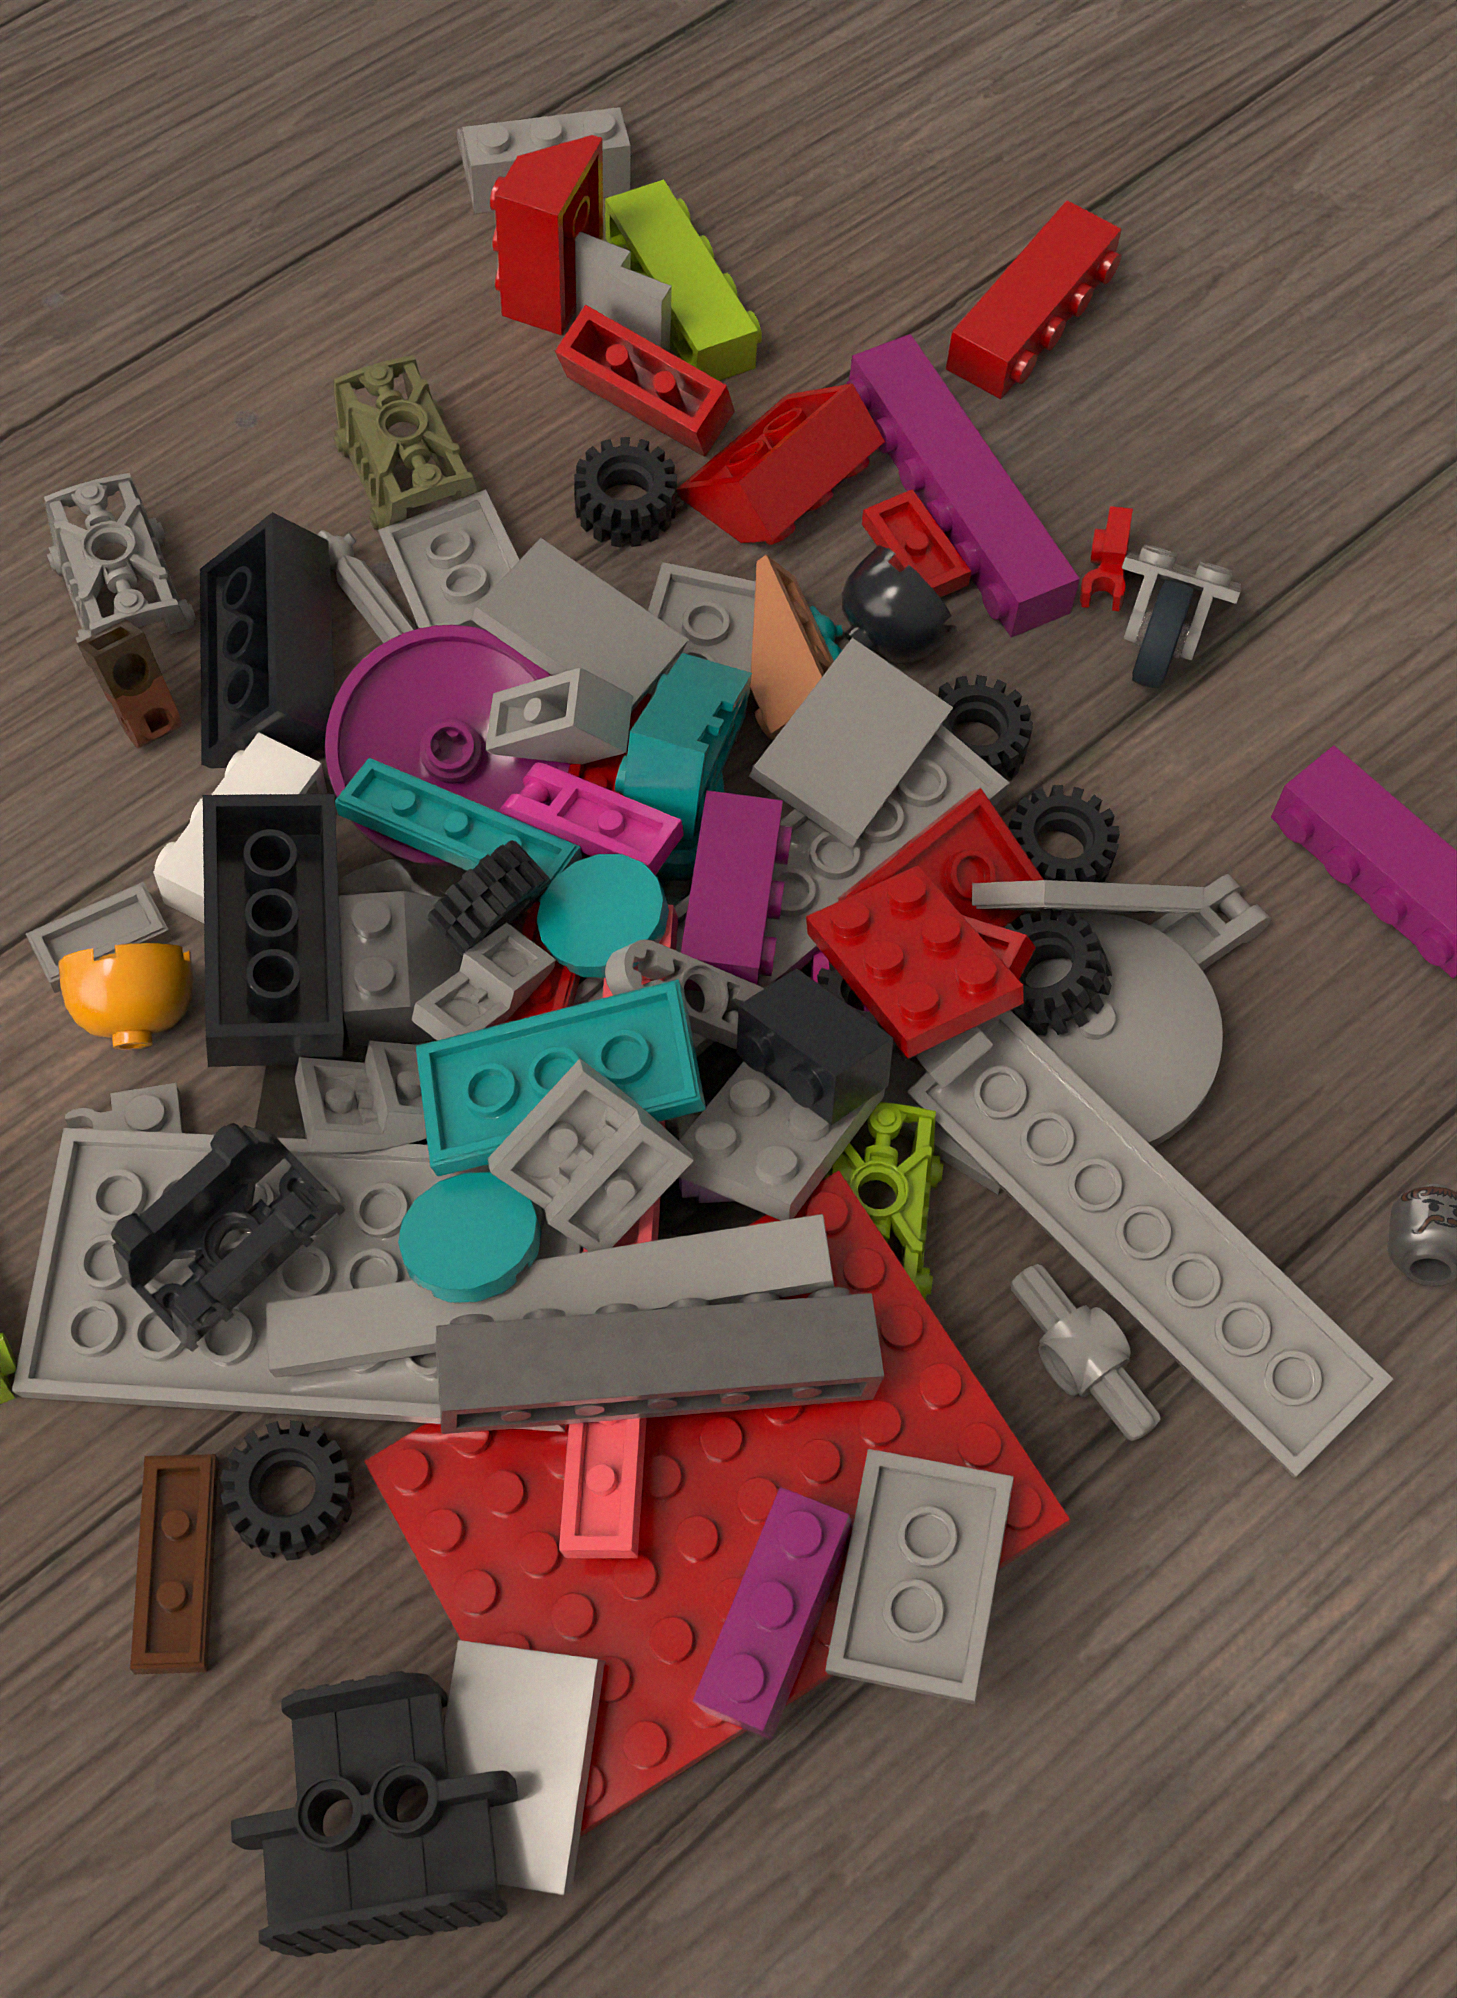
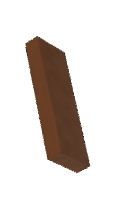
M216 1454L144 1457L130 1670L134 1675L208 1672L219 1460Z

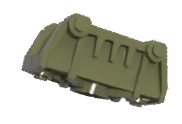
M414 355L376 363L334 379V400L338 429L334 430V444L338 453L341 452L343 457H350L372 504L369 518L374 530L377 529L378 531L384 527L406 520L407 507L411 506V508L449 496L453 502L482 491L478 480H475L471 472H467L457 442L453 443L444 425L443 420L445 416L443 409L435 399L432 400L428 382L426 379L421 378ZM399 374H403L408 400H404L401 392L393 390L394 378L399 377ZM366 387L369 394L377 396L375 404L377 408L358 402L353 388L358 390ZM399 422H409L417 427V431L409 437L393 436L388 432V429ZM431 455L436 465L428 463ZM398 459H402L406 468L414 469L412 473L413 488L401 492L393 475Z

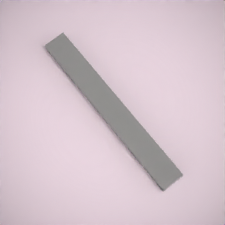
M823 1214L534 1260L530 1268L527 1263L524 1269L515 1276L517 1282L509 1289L479 1302L449 1303L434 1297L432 1291L423 1288L421 1285L419 1287L413 1280L266 1303L268 1370L275 1378L435 1353L436 1326L450 1325L452 1319L468 1314H485L491 1316L494 1321L523 1319V1316L531 1311L548 1308L563 1310L566 1316L595 1314V1311L600 1307L616 1303L633 1304L638 1307L639 1311L666 1309L670 1303L685 1298H702L708 1300L710 1305L738 1303L741 1298L755 1293H774L782 1298L813 1293L825 1288H833L834 1280Z

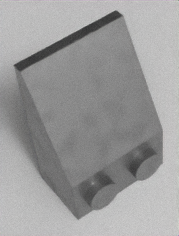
M407 891L339 896L342 1004L350 1047L368 1046L369 1041L409 1043L436 1040L411 1020L415 1003L460 971L463 958L427 920L429 912L435 908L434 905L442 897ZM526 911L523 912L524 915L517 922L511 924L521 934L528 913Z

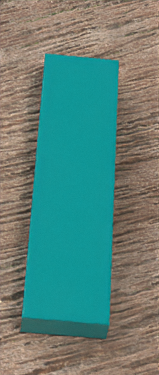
M371 758L367 759L335 800L338 815L467 871L470 868L474 869L487 854L491 856L497 847L502 844L505 845L511 840H516L548 875L551 882L574 862L583 859L581 848L576 844ZM543 894L537 898V901L541 902Z

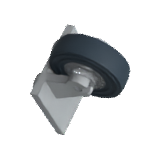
M1144 544L1140 553L1131 550L1125 557L1122 569L1144 575L1124 639L1134 642V645L1141 647L1132 672V680L1150 688L1160 689L1164 683L1172 657L1192 660L1213 597L1236 604L1240 595L1241 584L1231 581L1233 571L1200 561L1197 570L1175 564L1177 553ZM1157 578L1164 579L1165 582L1161 586L1153 612L1146 611ZM1193 590L1202 591L1192 623H1184L1193 597Z

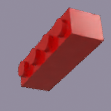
M1066 200L952 331L946 370L1000 400L1015 382L1023 384L1030 376L1036 364L1037 356L1044 348L1052 350L1062 336L1069 318L1072 315L1076 317L1081 316L1087 308L1097 285L1100 282L1107 284L1114 276L1121 261V254L1116 251L1122 229Z

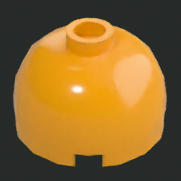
M160 943L114 945L115 953L101 956L97 961H94L93 948L68 954L58 961L60 987L65 1007L77 1025L91 1035L112 1038L113 1049L131 1050L152 1046V1034L172 1028L185 1015L192 999L193 971L191 952L183 953L182 946Z

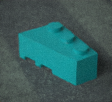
M682 653L668 675L662 674L654 696L630 730L628 754L624 756L620 764L615 782V792L622 793L625 797L681 819L684 835L682 838L693 841L702 820L706 791H714L745 719L752 673Z

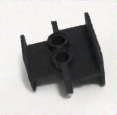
M397 1671L382 1676H366L365 1679L345 1680L334 1685H318L317 1688L307 1690L304 1688L293 1691V1694L284 1697L281 1700L282 1713L292 1720L297 1789L296 1805L294 1808L240 1817L230 1822L233 1844L245 1850L263 1849L268 1927L258 1932L259 1944L270 1948L272 1952L276 1951L284 1955L305 1957L316 1953L337 1952L336 1950L345 1948L348 1950L361 1948V1945L383 1944L389 1940L409 1939L410 1936H427L437 1931H454L459 1927L480 1926L481 1923L500 1921L508 1914L507 1903L499 1896L490 1807L505 1805L518 1800L516 1779L508 1771L502 1770L449 1779L442 1709L448 1705L447 1693L439 1686L438 1682H435L427 1674ZM426 1786L428 1803L424 1812L413 1821L399 1822L397 1805L401 1796L412 1787ZM350 1799L353 1806V1815L349 1825L344 1831L335 1836H326L323 1830V1820L327 1810L340 1800Z

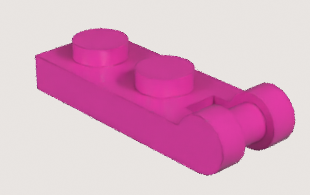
M535 763L523 778V790L519 794H511L499 809V812L580 846L581 852L590 856L597 854H624L641 861L654 875H656L684 836L681 819L544 763ZM544 802H552L550 806L544 804Z

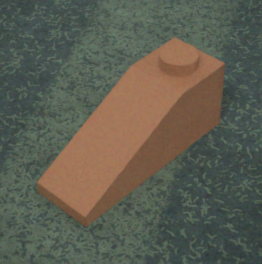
M765 555L757 561L751 657L752 677L750 687L759 706V709L755 711L756 720L767 737L773 741L834 660L795 576L768 555Z

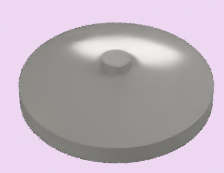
M1073 913L1077 922L1082 917L1090 924L1092 931L1097 934L1111 966L1112 976H1108L1112 985L1109 996L1099 994L1104 1006L1098 1014L1089 1008L1084 1010L1089 1022L1080 1028L1073 1018L1066 1021L1068 1033L1057 1035L1052 1024H1048L1046 1036H1036L1152 1147H1155L1172 1137L1190 1121L1203 1104L1211 1089L1219 1067L1223 1042L1222 1018L1216 996L1206 975L1197 962L1184 948L1158 929L1143 922L1110 913ZM1067 957L1046 959L1038 963L1026 977V984L1034 988L1053 985L1068 974L1072 968V961ZM1029 1025L1028 1028L1034 1033L1031 1025Z

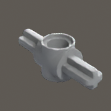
M1042 1265L1029 1266L1020 1272L1010 1284L1011 1291L1045 1333L1039 1341L1038 1350L1040 1358L1052 1379L1069 1395L1075 1396L1079 1394L1081 1397H1086L1092 1394L1128 1440L1134 1441L1148 1434L1159 1423L1160 1415L1124 1370L1130 1362L1131 1352L1127 1339L1117 1323L1104 1310L1098 1307L1090 1310L1085 1305L1076 1309Z

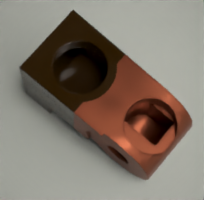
M125 619L77 643L87 665L92 668L107 700L112 703L122 728L135 747L140 748L182 725L177 707L143 631Z

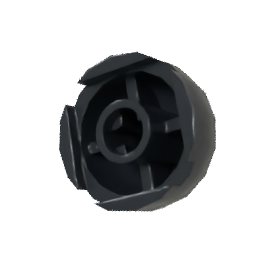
M878 545L857 565L846 580L841 594L842 610L851 627L844 634L848 641L854 638L869 650L891 663L908 664L922 660L941 647L957 632V627L955 625H944L952 615L937 593L910 565L902 572H899L888 563L896 553Z

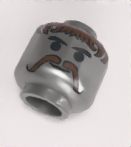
M1427 1184L1401 1194L1392 1205L1388 1255L1392 1263L1414 1282L1422 1285L1438 1286L1450 1283L1457 1278V1192L1444 1185Z

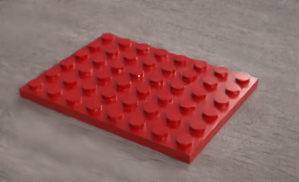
M839 1170L818 1184L794 1218L823 1214L834 1287L846 1288L850 1291L851 1295L872 1293L884 1370V1378L872 1400L646 1418L638 1558H565L559 1551L569 1424H566L565 1432L512 1428L441 1434V1424L425 1423L364 1461L461 1641L605 1661L580 1837L748 1731L702 1711L693 1702V1699L780 1487L850 1515L852 1524H854L868 1449L1013 1476V1488L999 1569L1070 1525V1518ZM766 1214L749 1226L781 1220ZM811 1293L782 1297L780 1300L808 1298ZM849 1546L785 1706L834 1676L827 1674L825 1669Z

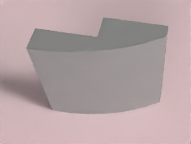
M579 232L575 238L577 316L586 304L670 353L672 286L631 271L629 250Z
M369 1041L365 1063L299 1057L295 1084L309 1152H364L387 1149L426 1139L416 1046L418 1045Z
M581 1059L571 1067L488 1158L490 1173L541 1206L545 1210L547 1223L588 1251L612 1248L694 1161L692 1154L655 1118Z

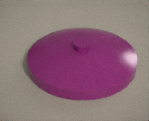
M435 625L405 632L388 640L364 657L343 682L332 705L326 727L325 754L328 775L336 796L338 797L368 758L499 812V809L511 794H519L523 790V778L535 763H544L568 773L570 763L501 756L486 751L493 693L549 677V673L487 630L471 626ZM544 802V804L547 805V806H550V804L552 803V802H548V803H547V802ZM351 821L373 845L400 861L432 870H465Z

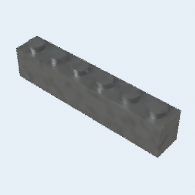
M840 1287L815 1291L808 1298L780 1300V1296L774 1293H755L741 1298L738 1303L710 1305L708 1300L702 1298H685L670 1303L666 1309L638 1311V1307L633 1304L616 1303L600 1307L595 1311V1314L566 1316L563 1310L548 1308L531 1311L525 1314L523 1319L494 1321L489 1315L468 1314L452 1319L450 1325L436 1326V1361L441 1434L872 1400L884 1378L872 1293L851 1295L848 1289Z

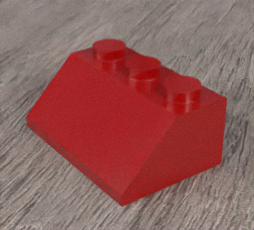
M595 135L585 136L519 155L506 176H499L495 181L490 196V208L496 214V229L493 235L492 247L495 252H498L499 267L495 278V289L500 291L501 313L503 317L562 336L575 313V238L579 232L603 240V138Z
M853 383L787 394L677 488V493L683 501L738 542L765 541L768 545H772L791 535L796 529L794 522L805 512L815 510L827 503L834 494L831 489L842 479L850 478L864 470L870 464L868 456L880 447L885 440Z

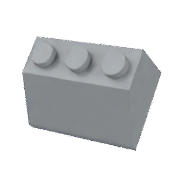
M621 108L488 123L457 129V139L474 214L493 212L490 208V196L493 185L499 176H506L517 156L589 135L603 138V197L630 191L631 145Z

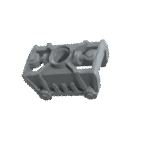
M130 473L88 481L44 497L53 546L48 547L50 554H47L52 571L56 570L58 575L63 574L82 629L77 630L79 637H76L77 643L125 619L138 628L162 621L161 618H164L169 634L195 627L193 621L196 620L193 607L191 604H187L186 599H179L160 546L164 545L163 539L166 538L161 522L157 523L155 517H148ZM120 491L125 510L116 522L114 515L106 511V508L108 506V496L115 495V492ZM78 506L82 513L89 515L85 520L87 530L68 523L63 507ZM109 543H118L127 547L125 553L115 560L106 561L95 556L100 547ZM135 574L151 582L158 602L149 604L141 592L133 589L137 584ZM106 582L108 589L118 594L114 598V614L102 618L96 598Z

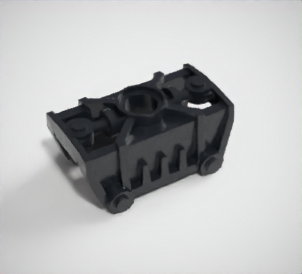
M231 1123L220 1128L211 1140L210 1146L212 1151L141 1215L139 1213H131L122 1217L111 1232V1237L116 1242L112 1246L120 1275L135 1289L185 1347L192 1352L199 1347L196 1343L220 1320L223 1319L227 1322L234 1316L231 1312L232 1309L301 1245H305L307 1248L314 1241L311 1236L336 1213L340 1216L345 1211L344 1207L335 1197L328 1192L274 1134L246 1125L241 1128L238 1124ZM285 1158L291 1167L280 1179V1195L268 1206L262 1199L253 1206L256 1184ZM239 1228L251 1230L252 1233L222 1260L219 1247L225 1235ZM196 1258L188 1265L194 1274L182 1285L176 1283L165 1284L153 1294L145 1287L174 1259Z

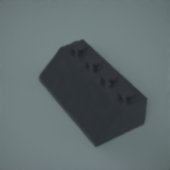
M273 512L200 568L201 765L211 769L227 768L234 754L239 750L245 751L258 732L306 756H309L325 745L326 727L335 700L329 540Z

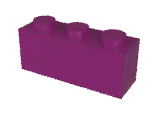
M707 790L681 953L758 985L759 975L772 976L777 938L765 936L767 918L780 920L785 882L773 880L775 863L788 864L792 827L780 825L783 800ZM690 979L686 980L685 990L703 992L696 982Z
M779 1488L694 1696L693 1702L702 1711L772 1741L850 1544L853 1524L849 1514L785 1488Z

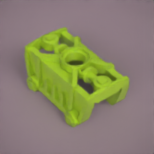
M879 1102L867 1118L868 1130L876 1140L875 1145L865 1149L864 1161L849 1143L822 1180L839 1170L887 1243L890 1239V1230L894 1232L902 1244L900 1263L926 1300L927 1294H931L933 1275H929L930 1268L923 1267L931 1188H936L938 1182L942 1181L944 1166L943 1163H940V1156L934 1155L936 1111L895 1103ZM904 1122H917L911 1156L897 1167L898 1151L890 1147V1141L899 1134ZM870 1180H880L892 1187L896 1194V1201L885 1209H873L862 1202L858 1189Z

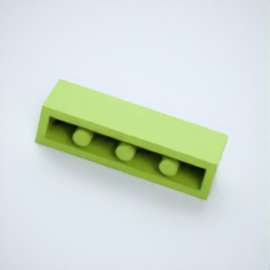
M665 180L605 198V238L608 243L630 251L631 271L672 286L670 346L675 355L718 381L755 369L757 344L762 341V332L758 319L752 311L746 312L738 299L737 289L729 273H722L716 264L709 240L704 235L699 236L691 224L690 213L683 199L675 198Z

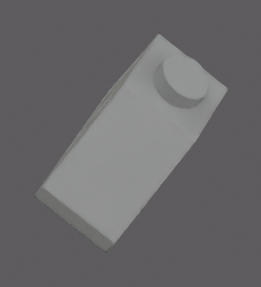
M581 667L493 693L486 751L494 755L581 765L626 753L633 695Z

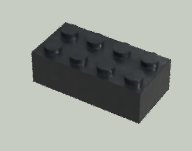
M335 794L202 795L205 1028L208 1067L298 1065L299 1057L342 1061L343 1007Z

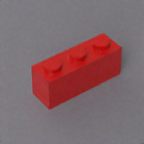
M586 304L555 350L567 378L703 457H706L735 412L727 385Z

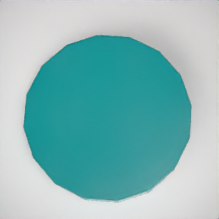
M597 854L574 862L553 879L541 897L537 924L541 940L548 952L556 961L566 966L570 972L581 977L606 978V964L609 957L615 951L639 940L646 939L657 943L660 942L666 931L669 908L664 890L658 878L643 862L624 854ZM639 962L633 963V968L637 966Z
M490 1172L462 1173L437 1182L415 1199L402 1219L398 1244L408 1274L419 1287L421 1285L423 1288L432 1291L434 1297L449 1303L479 1302L505 1292L517 1282L515 1276L524 1269L527 1263L529 1268L531 1267L539 1253L542 1230L532 1201Z

